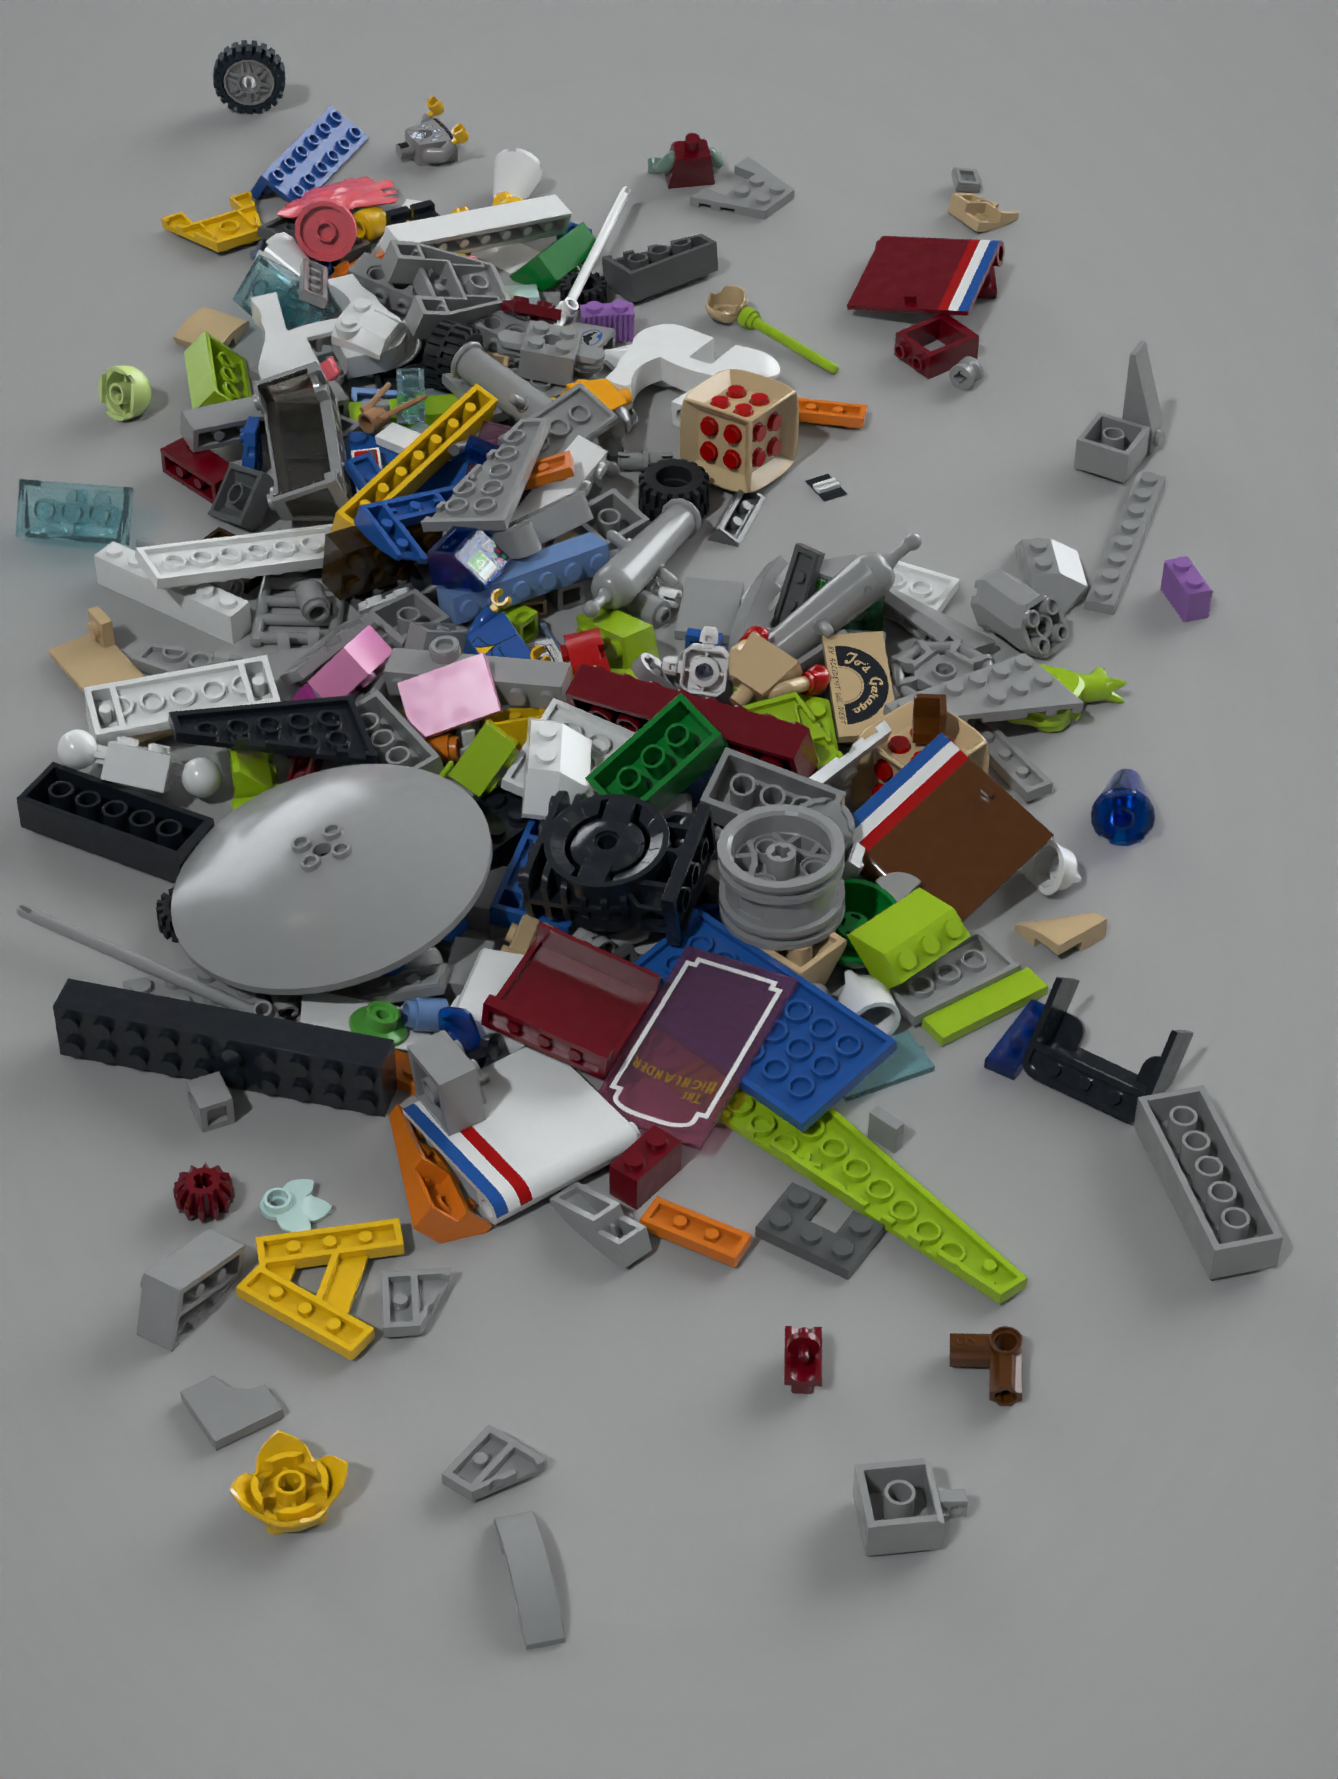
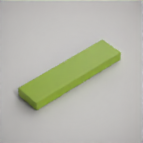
M1026 967L922 1018V1028L941 1046H944L1047 995L1048 985L1029 967Z

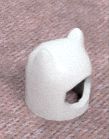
M847 970L844 973L845 985L838 997V1002L889 1036L892 1035L899 1026L901 1015L889 989L876 978L861 977L852 970Z

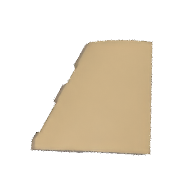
M952 193L947 211L976 232L1001 228L1017 220L1019 215L1015 210L1000 211L998 203L986 200L973 193Z
M1089 912L1065 917L1020 922L1015 924L1014 931L1035 947L1043 943L1058 956L1074 946L1079 951H1082L1104 939L1107 918L1100 914Z

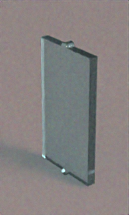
M909 1031L901 1032L891 1036L897 1040V1050L847 1093L843 1099L845 1102L925 1075L935 1071V1066L925 1054V1048L918 1045Z

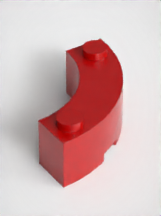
M599 628L563 635L565 644L559 645L563 662L571 664L573 678L581 663L589 666L598 665L610 671L608 659L603 650L604 643Z

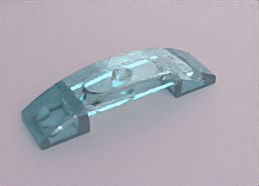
M424 368L396 369L397 406L425 394ZM425 400L397 413V424H424Z

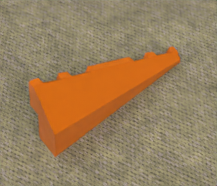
M397 1104L389 1113V1119L413 1229L440 1244L487 1233L492 1227L490 1221L475 1214L476 1202L470 1197L465 1200L459 1188L461 1182L438 1151L421 1141L424 1135L416 1127L412 1129L409 1120L403 1114L402 1109L404 1108Z

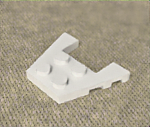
M884 720L875 727L876 733L865 740L860 738L852 744L849 753L840 759L835 757L809 778L845 791L853 784L851 779L858 773L856 768L860 759L886 742L892 729Z

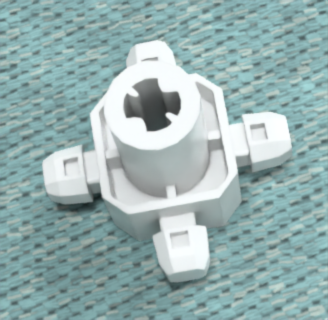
M704 626L699 640L702 644L693 643L686 648L683 653V660L678 659V656L664 657L662 671L676 676V673H681L680 686L689 693L696 694L695 696L702 698L708 696L717 697L725 691L727 680H731L728 671L729 653L725 647L715 646V644H718L717 628ZM702 663L709 664L711 666L710 671H705Z

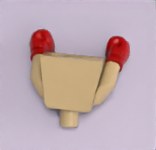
M753 626L747 629L739 642L730 648L728 671L733 685L737 687L729 698L733 705L743 706L749 704L752 699L762 701L792 692L815 697L821 695L829 686L830 675L824 666L816 664L803 673L798 660L768 641L769 633L764 627Z

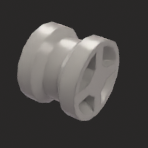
M971 356L964 357L949 371L950 381L956 388L961 390L969 389L973 383L980 380L983 376L982 365L976 358Z

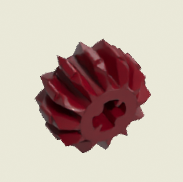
M206 1162L202 1168H196L191 1165L189 1172H179L178 1181L174 1183L173 1193L176 1207L179 1213H185L188 1221L199 1217L202 1223L209 1217L217 1220L219 1213H229L230 1204L234 1203L235 1192L232 1178L228 1172H223L220 1165L209 1168Z

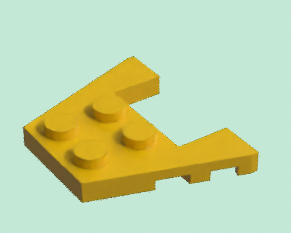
M251 191L229 197L230 206L234 209L233 211L201 221L192 222L183 212L161 218L164 229L216 252H226L234 247L252 244L254 241L262 239L257 237L258 227L262 224L256 212V205Z

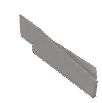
M892 587L883 597L872 604L919 640L941 642L954 641L957 638L961 639L963 644L984 655L995 645L993 639Z

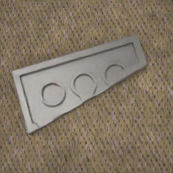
M149 642L132 660L138 670L156 675L241 660L243 657L230 655L228 659L214 657L213 652L204 650L196 653H187L184 647Z

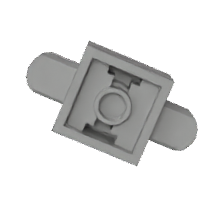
M530 320L526 333L511 330H502L498 333L496 348L498 354L519 358L518 376L521 378L566 386V384L572 383L576 369L594 373L600 372L603 369L605 358L603 348L582 344L583 330L575 329L572 326H559L548 324L545 321Z

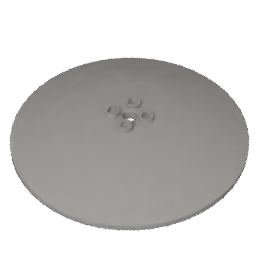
M361 764L326 769L298 777L259 794L233 810L204 836L188 856L179 872L172 893L171 917L176 937L185 954L204 973L224 984L250 992L271 995L315 994L366 982L393 971L419 957L448 935L467 915L481 894L490 872L492 862L490 829L482 810L464 789L440 775L422 769L391 764Z

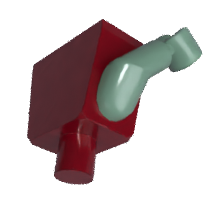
M688 133L685 136V141L673 142L670 151L662 158L653 157L647 159L648 173H664L668 189L715 185L713 167L720 168L724 166L721 152H717L714 148L709 147L707 140L700 139V136L696 133Z

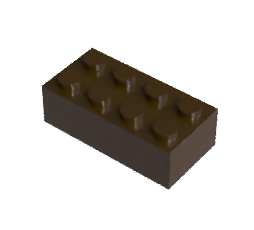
M421 523L405 527L428 558L440 555L443 531L423 532ZM355 525L325 534L322 582L341 601L377 588L396 584L399 579L402 581L409 580L413 562L416 561L405 559L397 561L369 541Z

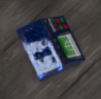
M452 526L427 552L432 585L444 586L447 589L464 588L471 589L473 592L486 591L511 564L510 557L480 528Z

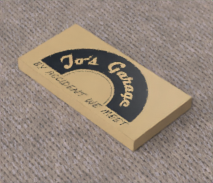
M883 631L835 634L830 637L822 635L821 643L825 667L830 675L829 692L838 743L856 742L859 735L868 726L885 716L883 715L884 705L895 700Z

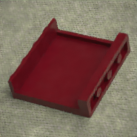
M539 922L536 939L496 996L489 994L484 1001L481 1025L604 1080L656 1000L661 975L652 972L648 968L627 961L619 955L600 949L587 941L564 933L558 928Z

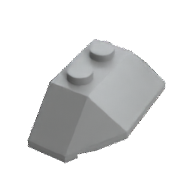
M1051 538L1024 539L1015 545V554L1023 583L1038 594L1056 598L1060 602L1065 616L1067 611L1086 593L1088 587L1078 551Z

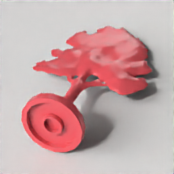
M369 177L349 178L305 192L301 199L297 198L285 204V208L280 209L277 212V216L296 219L295 237L299 247L308 256L318 261L332 262L342 259L348 254L357 239V224L350 211L354 208H367L396 203L398 198L385 196L396 194L398 191H382L394 187L393 181L388 179L374 182L375 179Z

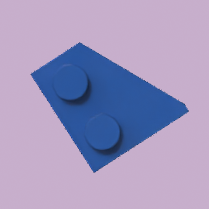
M248 416L246 427H241L240 443L244 444L242 466L261 471L263 454L260 417Z

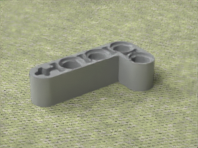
M580 490L510 522L507 530L493 531L492 536L497 548L501 550L500 556L503 553L507 556L506 559L501 557L503 561L520 559L541 551L542 544L592 520L594 517L584 491Z

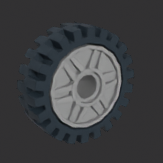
M242 40L241 45L238 42H234L231 48L229 46L225 47L223 53L220 52L214 65L213 85L217 96H220V101L223 104L228 103L229 109L233 110L236 107L237 112L241 114L243 110H247V114H252V110H256V113L260 114L263 108L266 111L270 110L271 105L275 106L278 103V99H281L283 96L286 82L285 66L281 62L279 54L275 55L273 48L267 49V44L261 43L258 46L255 40H252L251 44H248L247 40ZM245 76H252V77H254V78H253V79H247V78H245Z

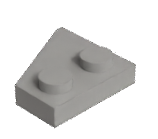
M451 1267L381 1272L384 1338L418 1336L423 1333L452 1282Z
M488 1424L442 1473V1484L473 1502L544 1472L548 1468L547 1458Z

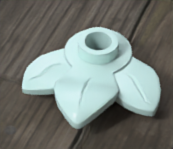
M296 1179L287 1182L283 1188L276 1187L268 1190L260 1202V1210L265 1218L277 1221L281 1230L290 1233L311 1230L310 1223H317L326 1218L332 1211V1205L311 1195L314 1189L313 1180Z

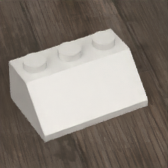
M487 948L480 950L450 1020L479 1042L488 1033H498L481 1025L483 1003L489 994L494 996L498 994L524 955ZM501 1034L504 1048L503 1052L495 1059L498 1061L521 1049L525 1044Z

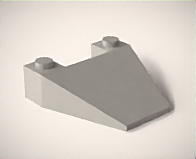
M390 240L380 264L388 283L413 284L417 295L414 296L405 318L413 338L429 339L433 329L440 321L442 322L445 319L465 325L470 324L502 308L503 300H511L493 263L425 244Z

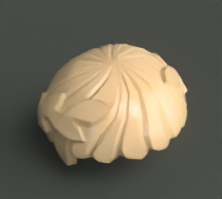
M725 285L722 291H719L717 294L709 293L705 308L708 315L714 320L732 323L738 319L741 310L748 306V299L745 289H741L740 286Z

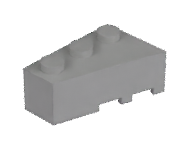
M209 1228L198 1237L191 1239L189 1243L174 1253L169 1254L167 1258L152 1268H148L140 1282L142 1291L136 1334L173 1352L179 1345L177 1336L186 1326L194 1328L200 1322V1317L196 1315L207 1303L214 1306L241 1276L245 1245Z

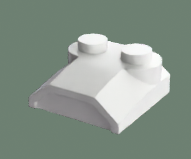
M357 298L349 303L336 320L331 335V343L380 360L400 331L404 330L405 323L376 311L375 304L371 300Z

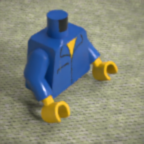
M500 588L495 589L491 594L492 604H487L466 634L464 654L477 655L483 652L486 656L539 660L540 655L545 653L547 649L538 645L531 651L529 650L505 613H498L500 608L506 609L510 607L512 603L511 597L507 596L502 603H498V598L503 594L504 590ZM546 655L540 660L551 661V658Z

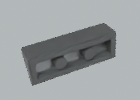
M739 489L738 492H734L707 540L739 547L766 498L758 491L744 493L742 489Z

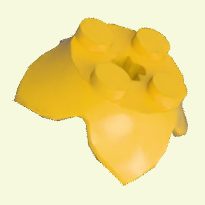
M277 1430L261 1446L256 1458L255 1472L253 1474L243 1473L235 1478L231 1484L230 1492L241 1508L258 1518L270 1534L279 1535L286 1532H300L313 1526L322 1525L326 1521L328 1508L344 1488L348 1475V1463L337 1456L325 1455L316 1460L311 1456L307 1445L300 1439Z

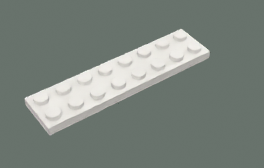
M333 524L137 547L135 558L156 589H171L186 585L197 586L201 583L226 582L240 578L252 579L256 576L281 575L282 573L295 571L306 572L310 569L323 568L325 534L331 533Z

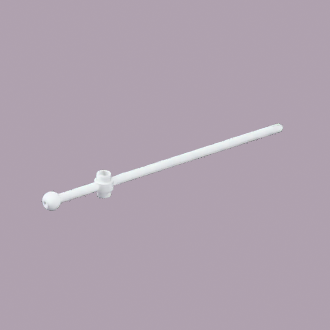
M627 186L621 189L567 298L560 301L555 309L562 310L560 321H553L554 325L565 326L577 315L579 308L577 299L631 193V189L627 193L625 192Z

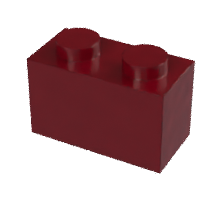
M653 1125L609 1165V1194L633 1209L638 1210L681 1170L682 1141Z

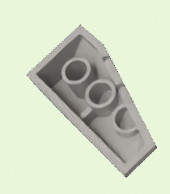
M1140 341L1130 353L1122 419L1150 427L1147 456H1150L1154 449L1160 447L1163 442L1164 431H1161L1163 418L1147 344L1145 341Z

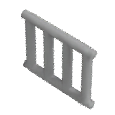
M264 575L260 583L250 644L253 647H259L261 644H277L276 632H264L265 625L329 626L330 631L335 626L342 624L346 599L340 601L335 595L327 596L332 613L329 614L326 620L320 623H312L305 619L302 614H267L268 607L300 608L295 596H270L271 589L296 590L301 583L309 580L320 582L324 590L329 589L322 582V578H272L271 575ZM288 632L290 644L308 643L306 632ZM319 632V640L327 633Z

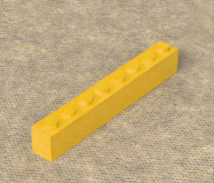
M476 383L336 512L331 532L355 526L354 520L360 505L413 494L453 457L449 453L451 445L475 436L481 431L483 424H488L492 420L498 399Z

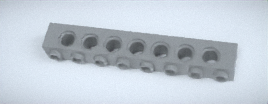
M364 252L350 267L348 275L353 274L362 287L375 295L382 305L407 315L414 296L417 295L413 284L388 283L380 265L382 259ZM498 309L467 325L476 327L481 331L484 349L498 353L496 349L498 333L502 330L526 333L529 322ZM511 357L512 361L519 364V358Z

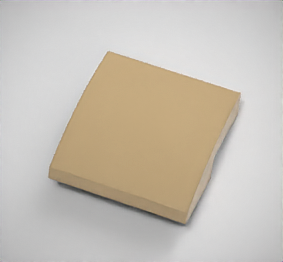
M204 306L193 313L182 324L173 338L177 344L189 347L206 331L228 346L230 343L237 344L250 324L246 320Z

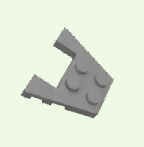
M746 157L735 165L734 174L748 180L736 186L734 190L726 195L703 187L690 196V205L699 207L700 203L711 205V210L721 211L724 208L735 210L734 214L767 219L794 199L795 190L752 158Z

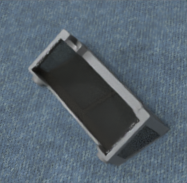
M314 361L254 382L256 394L252 395L257 411L262 410L264 413L274 486L270 487V494H267V501L272 511L276 510L281 520L334 521L336 512L353 497L350 476L343 467L347 457L337 397L319 363Z

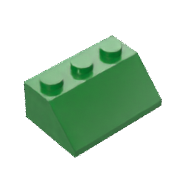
M582 222L541 251L509 277L512 281L523 285L536 284L537 289L541 292L550 286L554 290L560 286L561 278L564 279V275L570 276V272L574 271L577 273L578 270H581L579 264L581 263L583 266L596 239L585 223Z

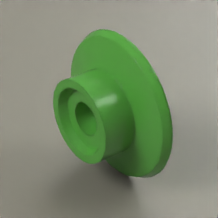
M373 1001L367 1006L354 1011L349 1018V1027L352 1032L392 1039L395 1046L402 1044L408 1037V1027H404L399 1010L393 1004L386 1001Z

